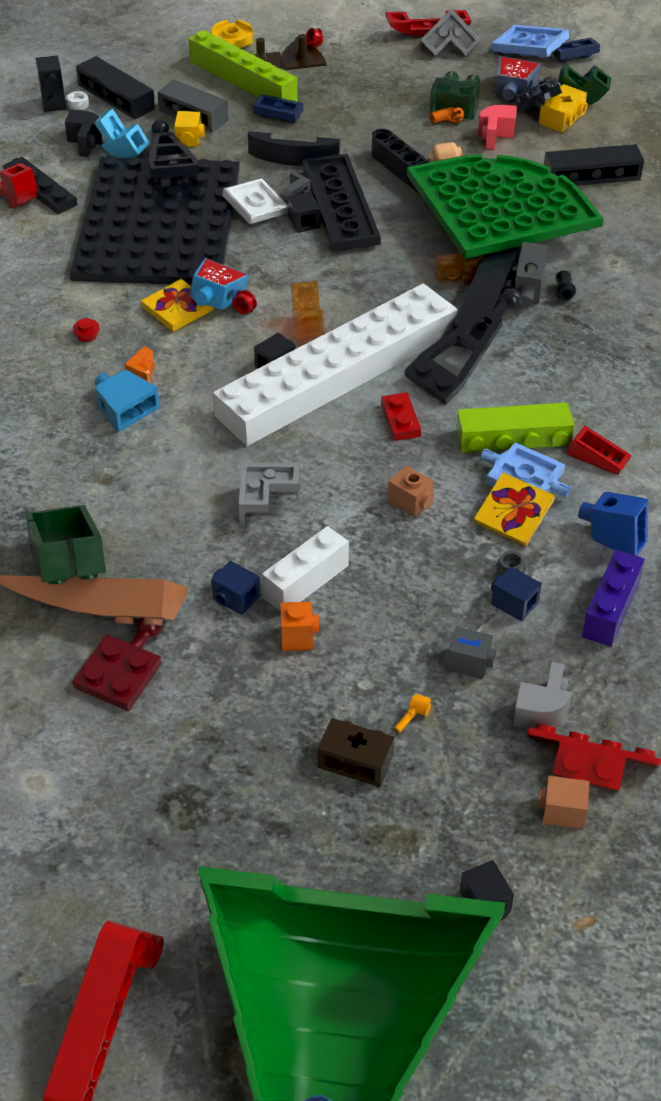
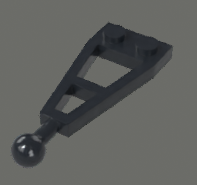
M155 121L151 126L153 139L148 158L151 178L165 180L170 176L188 178L192 177L193 174H199V164L196 156L172 132H169V125L165 121ZM178 154L180 156L177 158L158 159V156Z
M514 288L506 289L501 294V302L492 311L487 308L483 309L424 350L404 370L405 376L441 402L447 404L464 387L503 325L501 316L508 309H516L521 304L522 296L520 292ZM486 322L490 326L480 341L469 334ZM460 342L472 350L473 353L458 376H456L433 359L455 343Z

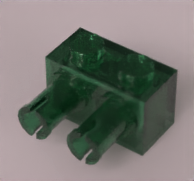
M451 71L445 74V77H436L431 88L430 113L448 107H459L464 111L463 118L473 120L479 106L480 78L475 75L472 80L473 74L467 77L466 81H458L459 76L454 71L452 76H450Z

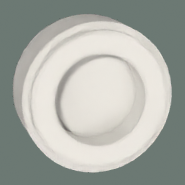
M71 92L66 97L67 107L71 110H84L89 106L88 95L84 92Z

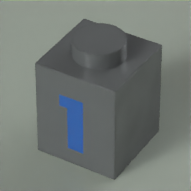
M456 627L448 648L446 670L483 679L486 668L493 667L497 650L492 649L493 635Z

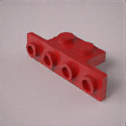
M537 724L536 729L528 727V737L559 744L552 773L553 776L590 781V785L619 791L626 761L659 768L661 764V759L655 757V751L635 747V752L622 750L621 743L602 739V743L597 744L589 742L588 735L570 731L569 736L555 734L556 728L548 725Z

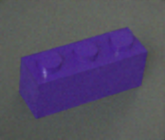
M615 549L586 612L582 633L583 638L612 647L639 586L645 561L644 558Z

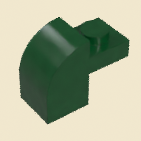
M565 64L560 69L558 82L561 86L564 84L587 92L586 102L590 105L599 101L610 90L611 77L596 65L584 76H581Z

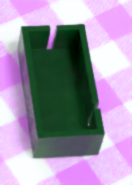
M85 504L25 513L29 546L42 582L61 584L75 575L80 579H93L98 577L100 573H106L102 537Z

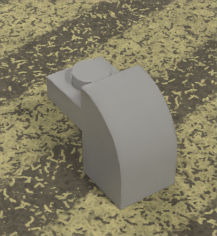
M551 663L547 687L524 682L520 683L513 727L528 730V727L536 729L537 724L548 725L554 728L563 724L568 717L573 692L566 691L569 678L562 677L564 664Z

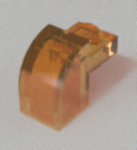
M456 247V254L436 256L435 277L437 282L462 280L464 286L471 285L484 255L465 259Z
M317 280L290 283L293 305L292 315L297 337L306 338L324 335L323 309L320 308Z

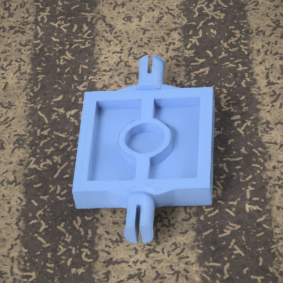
M516 442L508 451L500 455L486 448L481 453V460L494 465L486 477V484L494 487L502 472L548 493L553 491L565 498L571 493V486L557 481L564 473L565 464Z

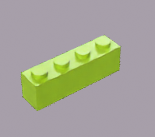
M568 402L458 409L456 432L461 453L480 452L485 448L490 451L509 450L515 442L527 448L570 446L573 438L574 422Z

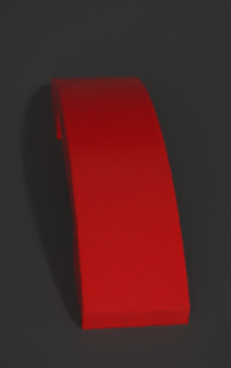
M454 10L468 26L471 25L472 20L466 10ZM406 11L385 12V17L390 27L401 33L424 37L441 19H409Z

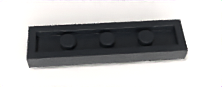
M24 157L15 158L3 165V170L19 163L32 168L37 184L36 198L57 215L77 206V197Z

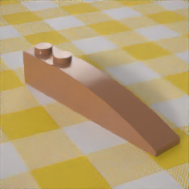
M0 575V585L21 595L75 612L115 618V624L133 625L134 619H144V625L162 626L163 620L174 621L188 593V587L165 579H80L79 577H71L61 584H49L48 582H42L40 576Z

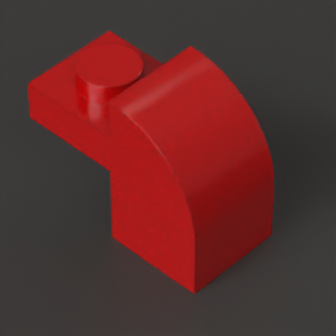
M19 163L0 171L2 179L0 181V195L8 199L11 208H15L37 197V184L32 168Z

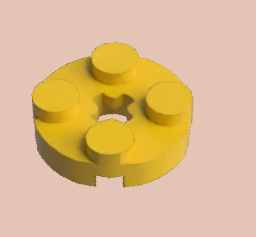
M223 20L212 26L211 34L239 48L254 42L253 28L246 21L236 20V23H229V20Z

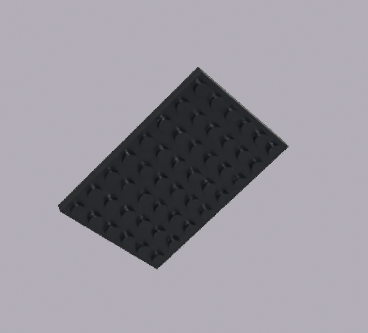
M101 157L70 270L71 281L172 284L182 279L187 284L192 285L193 275L205 258L224 265L234 207L222 196L224 188L238 185L240 162L200 159L197 160L199 174H193L192 177L188 178L170 176L168 179L159 180L151 178L148 158Z

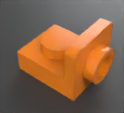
M144 346L125 363V370L151 383L150 376L155 368L153 350Z

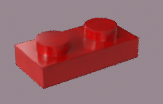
M408 392L381 396V406L393 440L398 441L421 437V427Z

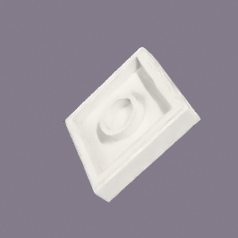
M263 179L223 189L222 196L249 224L288 214V205Z

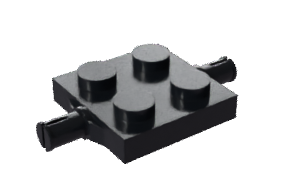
M547 77L539 81V85L533 86L532 89L528 86L519 90L518 95L515 96L519 112L536 105L538 107L544 106L546 100L561 94L562 91L557 78Z

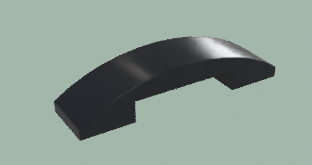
M248 131V154L268 162L302 166V159L340 155V139L317 137L316 142L272 139L271 133Z

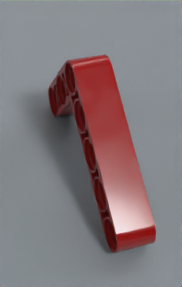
M109 920L104 923L96 940L43 1096V1101H92L136 968H155L162 954L164 946L163 936Z

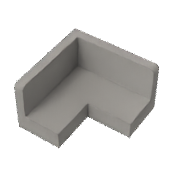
M452 8L420 40V44L422 46L425 45L434 56L450 41L466 56L481 41Z
M241 463L239 491L240 528H246L247 513H269L270 492L300 491V463Z

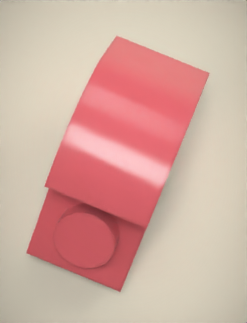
M493 105L480 112L478 136H482V140H486L485 149L495 150L496 137L514 138L517 106Z

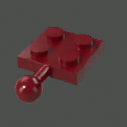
M139 619V631L130 644L106 634L72 681L74 688L129 712L162 664L160 656L142 648L149 638H154L161 633L163 623L162 626L144 625V619Z

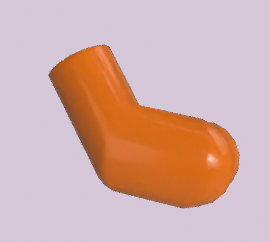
M448 107L431 112L429 117L432 124L442 121L456 124L463 120L464 111L459 107Z

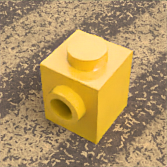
M191 111L177 112L174 126L175 136L186 147H199L200 138H204L205 126L201 124V113Z

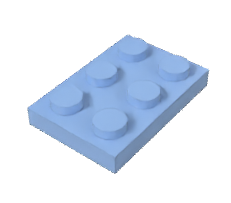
M513 25L491 43L492 51L501 52L502 54L515 53L520 56L536 55L539 58H545L550 56L554 50L570 38L569 29Z

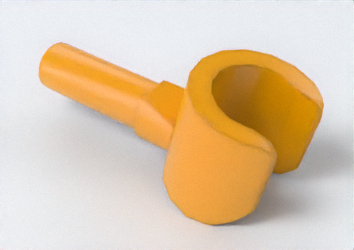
M415 694L410 701L408 711L396 724L394 730L400 733L416 714L427 717L431 709V698Z

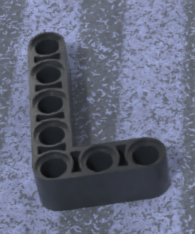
M374 130L372 132V157L419 194L407 176V167L429 163L430 161L390 130Z

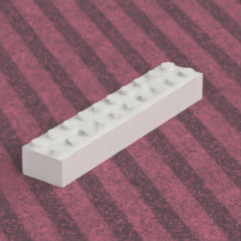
M423 283L214 391V417L246 446H249L423 352L453 331V324L457 317L458 309Z

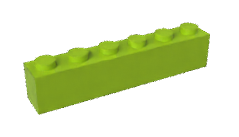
M199 31L188 38L190 62L257 97L264 94L298 101L297 77L234 46L208 31Z

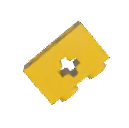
M564 84L560 87L561 94L546 100L544 106L541 105L539 117L540 125L561 133L569 126H572L580 116H583L588 106L586 102L587 92Z

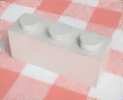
M329 526L325 527L262 573L263 598L280 612L282 602L303 601L349 566V541Z

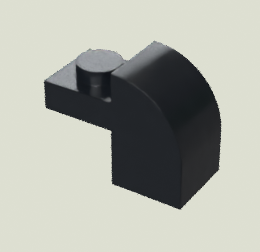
M70 109L65 120L67 142L78 143L79 156L89 157L92 148H95L96 144L102 145L104 142L102 134L94 123L99 116L89 111Z

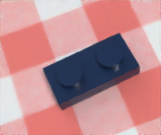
M591 37L564 42L552 54L560 61H570L575 57L588 58L592 54L600 53V44Z
M262 94L253 105L254 114L268 118H277L286 122H296L304 111V106L302 102Z

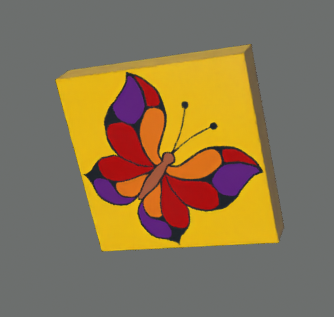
M182 279L141 300L142 308L173 332L214 310V307L207 304L203 306L198 305L190 297L191 286Z
M502 472L476 514L474 521L486 529L527 547L555 498L551 493Z

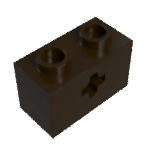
M331 718L317 748L318 768L381 787L394 756V736L387 735L380 730H371L357 726L350 721Z

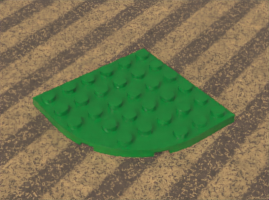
M474 154L407 167L408 178L465 259L520 247L523 242L535 243L581 231H588L603 225L604 218L571 180L564 175L558 177L551 173V168L534 161L506 155H497V159L482 158V154Z

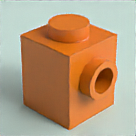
M282 602V651L313 650V633H319V614H312V602Z

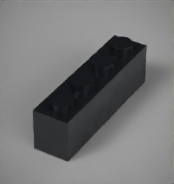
M95 56L76 65L78 86L134 120L155 110V94L152 88L101 58Z
M637 144L549 151L545 152L544 165L551 168V173L558 177L564 175L578 186L641 180L644 159Z

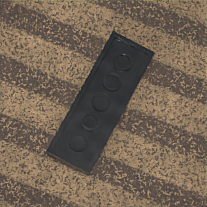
M348 154L302 159V169L305 177L310 179L311 193L320 208V218L332 251L381 245L380 233Z

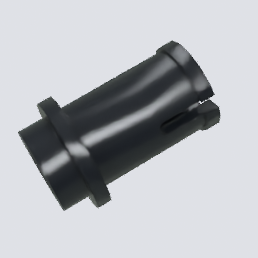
M566 270L559 271L555 276L557 283L556 295L563 301L571 300L576 294V287L572 283L571 273Z

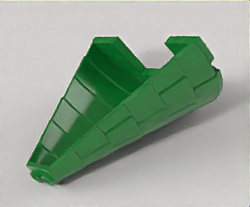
M199 866L198 876L200 877V883L210 912L208 918L235 1016L233 1021L246 1062V1074L254 1101H304L313 1095H324L331 1101H400L405 1093L403 1091L431 1046L432 1038L457 999V993L482 954V948L502 919L505 903L428 893L426 895V902L300 888L286 886L274 875Z

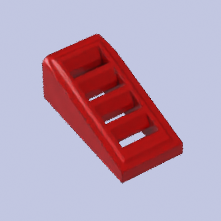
M585 425L566 451L568 455L617 475H619L632 456ZM616 458L619 459V461L616 463L612 459Z

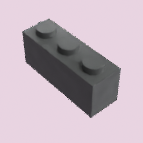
M177 80L171 81L157 91L160 112L175 118L178 111L200 112L201 124H204L205 130L209 132H214L229 120L228 101Z

